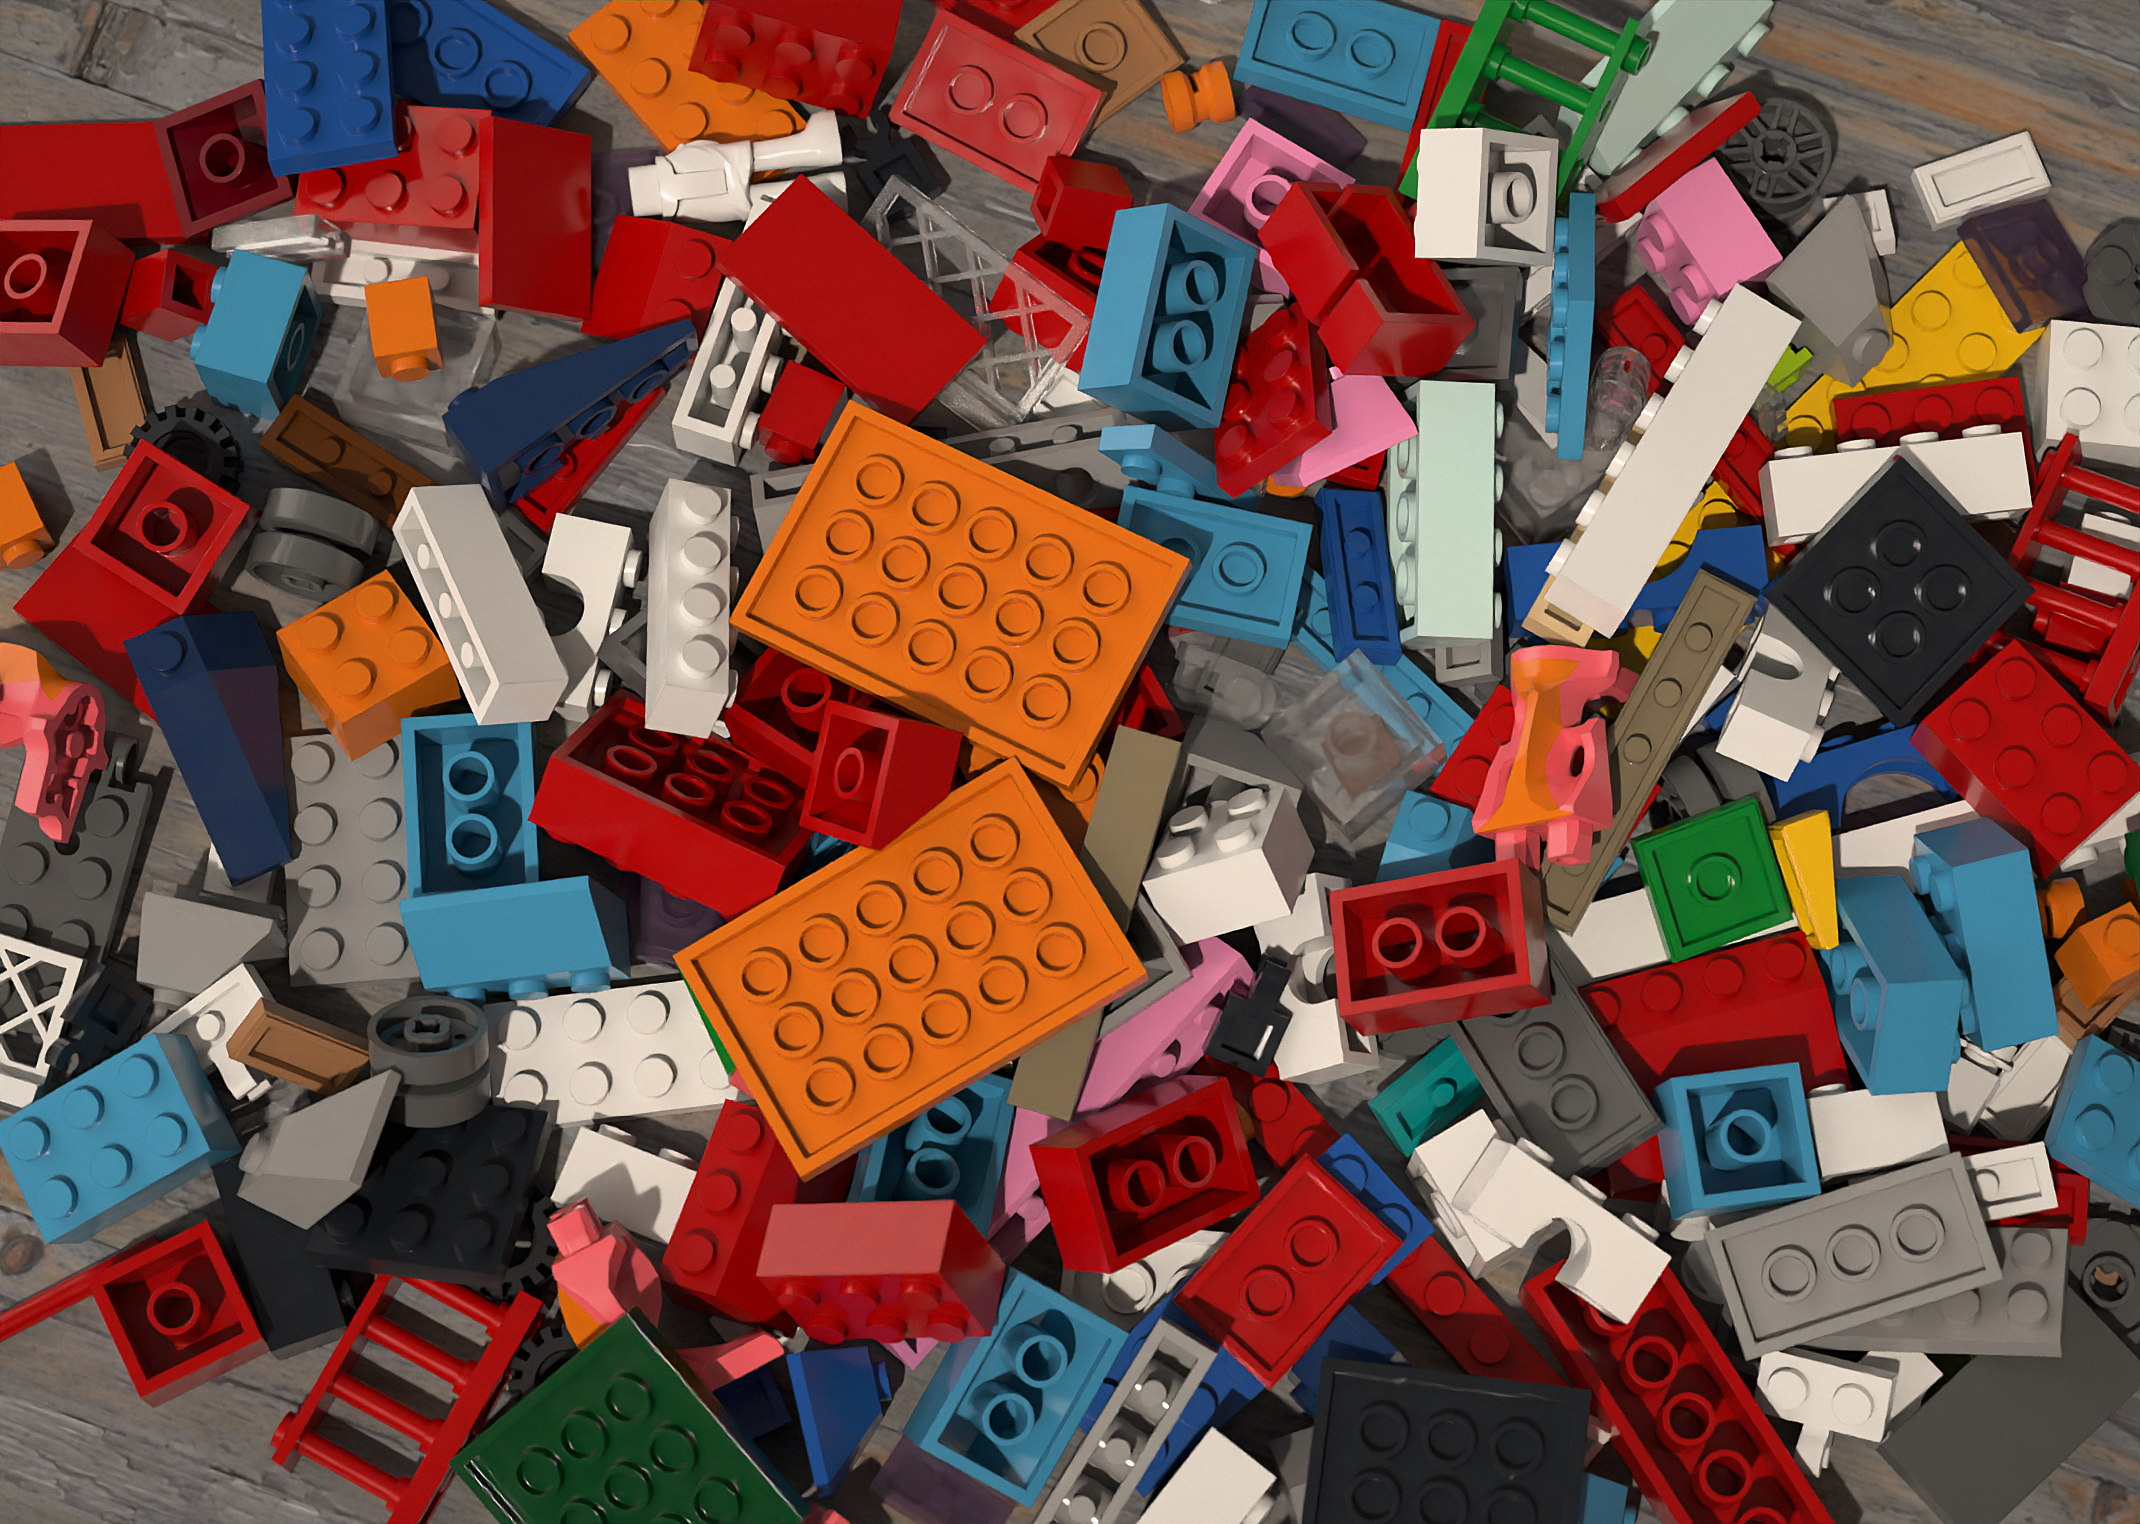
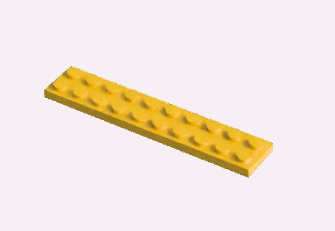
M1969 232L1890 309L1893 346L1886 352L1884 358L1877 366L1871 368L1854 387L1824 374L1764 434L1778 451L1793 447L1809 446L1812 447L1813 456L1836 453L1828 407L1832 400L2002 378L2040 340L2050 321L2058 320L2061 315ZM1716 481L1703 492L1705 495L1704 500L1685 516L1645 584L1663 579L1680 567L1688 556L1689 549L1698 530L1752 526ZM1763 539L1770 584L1786 566ZM1753 623L1743 626L1736 639H1738ZM1653 626L1628 628L1629 632L1615 638L1596 639L1590 636L1584 649L1616 651L1619 653V665L1641 675L1664 633L1655 632ZM1626 702L1609 704L1601 707L1596 712L1612 725Z

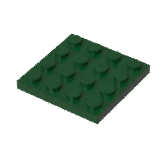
M636 1304L448 1462L500 1524H800L813 1511Z

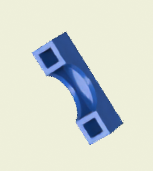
M1761 525L1698 530L1685 561L1678 569L1665 578L1643 586L1630 610L1611 638L1623 636L1629 632L1628 628L1653 626L1655 632L1665 633L1700 568L1756 597V604L1744 626L1755 622V617L1762 616L1769 603L1760 594L1769 585ZM1562 542L1507 547L1501 568L1510 638L1527 637V642L1530 644L1550 643L1521 627L1550 575L1545 570ZM1596 630L1591 635L1592 638L1609 639Z
M1913 717L1901 729L1889 722L1877 729L1879 736L1855 742L1853 735H1846L1823 743L1817 749L1819 754L1814 755L1810 763L1802 760L1798 761L1788 782L1758 770L1770 797L1777 822L1809 810H1828L1831 837L1835 836L1841 827L1842 805L1846 793L1858 783L1873 776L1901 774L1914 777L1935 789L1948 804L1964 799L1910 744V738L1920 725V723L1915 724Z

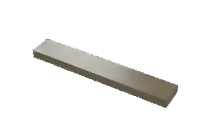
M1701 568L1699 569L1606 738L1613 802L1612 828L1592 832L1591 863L1576 866H1560L1548 862L1547 846L1540 857V870L1538 873L1533 874L1540 881L1544 923L1573 937L1757 601L1756 597Z
M1118 725L1078 860L1126 937L1182 749V743ZM1105 1006L1022 1054L1019 1058L1006 1103L1071 1123Z

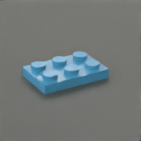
M1255 0L1232 79L1409 133L1415 120L1441 20L1377 0Z
M1125 485L1117 525L1190 559L1193 566L1163 624L1287 650L1313 525Z
M2091 1034L2077 1042L2043 1141L2046 1154L2139 1209L2140 1062Z

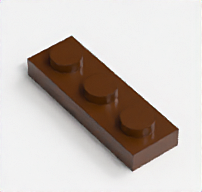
M295 393L258 442L264 453L333 497L367 512L379 522L382 528L393 535L392 528L411 488L441 486Z

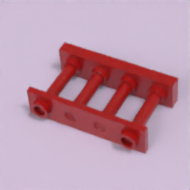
M2066 432L2058 452L2050 449L2041 463L2037 476V485L2041 486L2007 562L2036 590L2025 603L2104 631V638L2110 640L2101 661L2092 659L2088 664L2004 633L2008 618L1966 661L1969 676L1972 677L1990 661L1992 656L1997 655L2013 639H2016L2054 679L2078 687L2079 695L2084 696L2086 712L2099 725L2112 729L2140 668V552L2057 523L2055 519L2069 490L2140 515V488L2080 467L2083 459L2079 436ZM2043 545L2131 576L2130 583L2135 584V587L2127 605L2117 603L2113 608L2029 577Z
M376 1274L378 1276L299 1412L296 1414L293 1411H289L275 1430L270 1445L277 1450L271 1461L292 1474L299 1460L304 1456L387 1502L385 1509L392 1514L386 1524H429L457 1475L448 1462L481 1433L506 1389L508 1379L512 1377L513 1370L510 1366L514 1357L519 1358L523 1351L521 1346L528 1338L532 1341L534 1340L549 1310L544 1302L522 1290L519 1291L513 1303L503 1300L501 1304H498L463 1284ZM402 1282L487 1327L485 1334L491 1337L492 1340L480 1361L471 1357L466 1362L383 1316ZM369 1339L454 1385L452 1392L459 1397L446 1419L438 1415L432 1420L350 1374ZM336 1397L420 1443L419 1451L426 1455L413 1478L406 1474L398 1478L316 1432Z

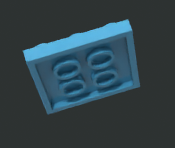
M1570 192L1568 217H1556L1555 260L1551 276L1550 322H1548L1546 355L1548 361L1545 433H1557V459L1583 460L1595 303V193Z

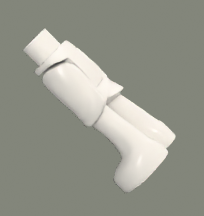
M823 110L812 114L805 130L788 137L759 142L744 140L728 144H719L717 141L697 140L678 145L675 151L665 157H655L654 165L628 167L634 217L662 214L663 221H670L673 218L674 222L687 224H713L734 220L747 221L755 198L773 203L794 181L787 180L750 185L752 172L796 167L842 165L840 136L834 110ZM843 171L807 177L848 214L846 183Z

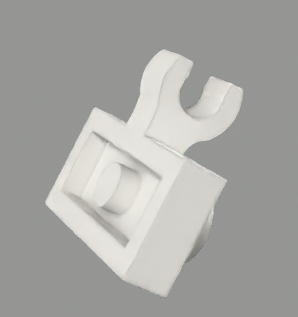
M240 964L141 1037V1039H144L153 1033L187 1035L206 1076L218 1068L227 1087L236 1099L240 1100L247 1095L250 1101H255L274 1087L268 1073L230 1059L226 1048L227 1041L260 997L276 1002L255 967L251 964Z
M1789 1347L1761 1357L1754 1399L1764 1414L1803 1423L1794 1461L1802 1474L1819 1478L1822 1467L1827 1468L1829 1465L1834 1431L1882 1443L1887 1437L1898 1373Z

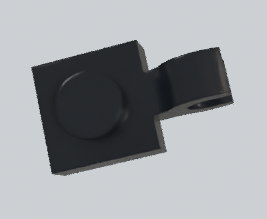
M1263 952L1252 976L1247 996L1228 989L1202 1046L1204 1054L1264 1078L1290 1022L1288 1014L1274 1009L1291 974V970L1286 968L1287 962Z

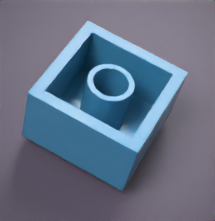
M234 248L228 267L221 266L216 272L211 288V302L215 303L208 324L201 323L195 331L190 349V358L194 360V365L201 381H203L214 405L274 422L293 394L297 392L324 314V309L307 268Z
M1799 1062L1670 1078L1650 1090L1653 1107L1666 1125L1664 1129L1658 1132V1139L1672 1221L1788 1206L1822 1194Z

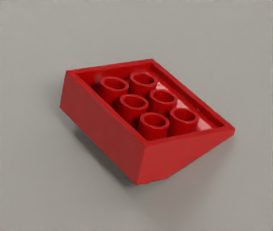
M619 688L551 754L528 821L545 828L547 833L558 841L578 844L603 856L605 861L614 868L628 872L634 871L661 884L666 892L675 897L693 899L718 911L728 922L796 884L825 834L799 826L806 796L805 789L734 744L733 741L712 731L708 739L695 736L688 739L683 734L645 728L646 700L622 688Z
M1802 930L1578 988L1651 1103L1650 1090L1670 1078L1799 1062L1805 1099H1808L1807 1093L1809 1091L1832 1084H1845L1847 1092H1852L1826 985L1812 949L1806 939V934ZM1658 1133L1602 1169L1612 1199L1661 1186L1662 1180H1665Z

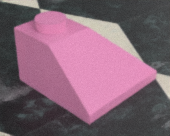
M1332 363L1327 366L1332 434L1272 473L1271 476L1275 485L1306 487L1419 433L1413 420L1382 376L1343 375L1340 369Z

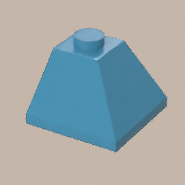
M1407 790L1387 839L1375 883L1496 862L1495 840L1474 834L1472 826L1474 814L1469 809Z

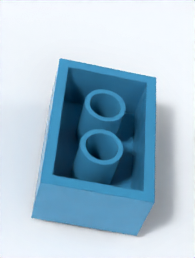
M1170 203L1116 210L1077 390L1150 425L1155 424L1166 432L1218 428L1222 417L1257 248Z
M473 713L401 718L409 898L545 881L542 827L528 821L540 787L538 735L535 722L479 726Z
M1988 816L1914 834L1917 856L1909 859V869L1913 885L1919 895H1924L1928 920L1936 933L1943 935L1947 951L1958 969L1965 971L1969 982V1001L1966 1008L1960 1009L1958 1033L1966 1035L1984 1053L2060 1034L2028 848Z
M1902 875L1834 879L1839 946L1829 950L1817 949L1815 960L1826 985L1841 1043L1871 1096L1948 1091L1951 1066L1958 1063L1961 1053L1960 1037L1957 1030L1960 1009L1966 1008L1969 1001V982L1965 971L1958 969L1947 951L1943 935L1936 933L1926 916L1922 901L1914 897Z
M153 1033L0 1122V1148L46 1244L82 1243L211 1169V1166L222 1163L243 1151L200 1065L188 1036L180 1034Z

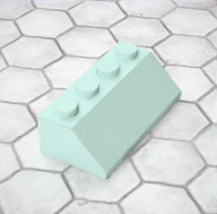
M1659 0L1639 22L1650 26L1645 38L1652 41L1650 53L1637 76L1628 74L1586 163L1602 182H1605L1690 114L1686 109L1699 95L1706 100L1710 99L1729 77L1731 71L1726 67L1740 53L1749 58L1762 45L1771 32L1766 23L1774 4L1773 0ZM1605 56L1578 85L1594 92L1610 57ZM1561 106L1554 129L1569 145L1583 115Z
M1420 380L1396 395V398L1413 420L1419 434L1388 448L1387 547L1402 650L1476 646L1493 639V630L1499 628L1502 616L1500 593L1493 592V567L1499 565L1502 556V534L1499 528H1494V503H1498L1501 499L1503 473L1500 465H1494V440H1499L1502 434L1504 421L1503 407L1501 402H1495V384Z

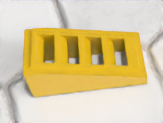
M1809 810L1766 826L1770 845L1799 929L1805 932L1806 939L1812 949L1829 950L1839 946L1831 826L1828 810Z

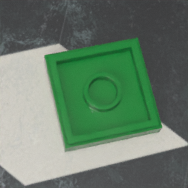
M1751 795L1629 839L1667 960L1673 964L1793 920L1757 800Z

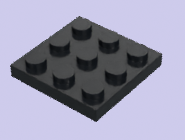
M1896 454L1760 594L1893 726L1901 729L2036 590L1902 456Z
M488 1104L480 1113L470 1119L457 1124L434 1128L409 1127L386 1119L361 1187L315 1223L306 1248L310 1264L312 1266L502 1289L553 1128L549 1111Z

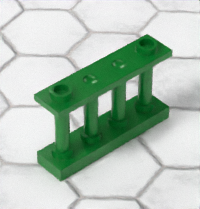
M1486 0L1426 129L1487 128L1533 135L1486 113V106L1479 103L1489 81L1497 82L1500 78L1583 115L1568 149L1565 150L1558 146L1555 219L1556 217H1568L1564 210L1569 202L1570 192L1574 191L1628 74L1637 76L1647 60L1652 41L1645 38L1650 26L1629 17L1622 33L1619 34L1547 0ZM1527 20H1530L1610 57L1595 91L1587 90L1512 55V47L1506 44L1516 22L1524 24ZM1420 143L1398 189V192L1415 200L1418 198L1419 174L1417 158L1420 152Z

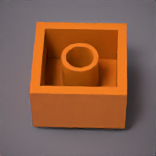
M387 569L276 632L286 671L351 762L401 734V718L432 716L461 699L457 676L445 648Z

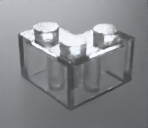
M1511 402L1503 408L1504 421L1501 437L1499 440H1494V465H1500L1503 473L1501 499L1498 503H1494V508L1524 545L1554 543L1577 526L1576 519L1593 491L1598 489L1606 470L1624 440L1601 413L1585 425L1583 460L1557 459V446L1551 449L1514 402Z

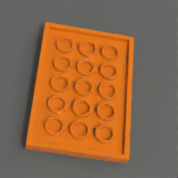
M849 399L728 623L738 632L922 721L963 732L961 740L1004 761L1015 756L1023 770L1073 793L1193 566L1190 559Z
M1015 756L951 792L945 800L883 850L877 851L859 846L673 955L677 965L804 1183L1149 980L1145 968Z

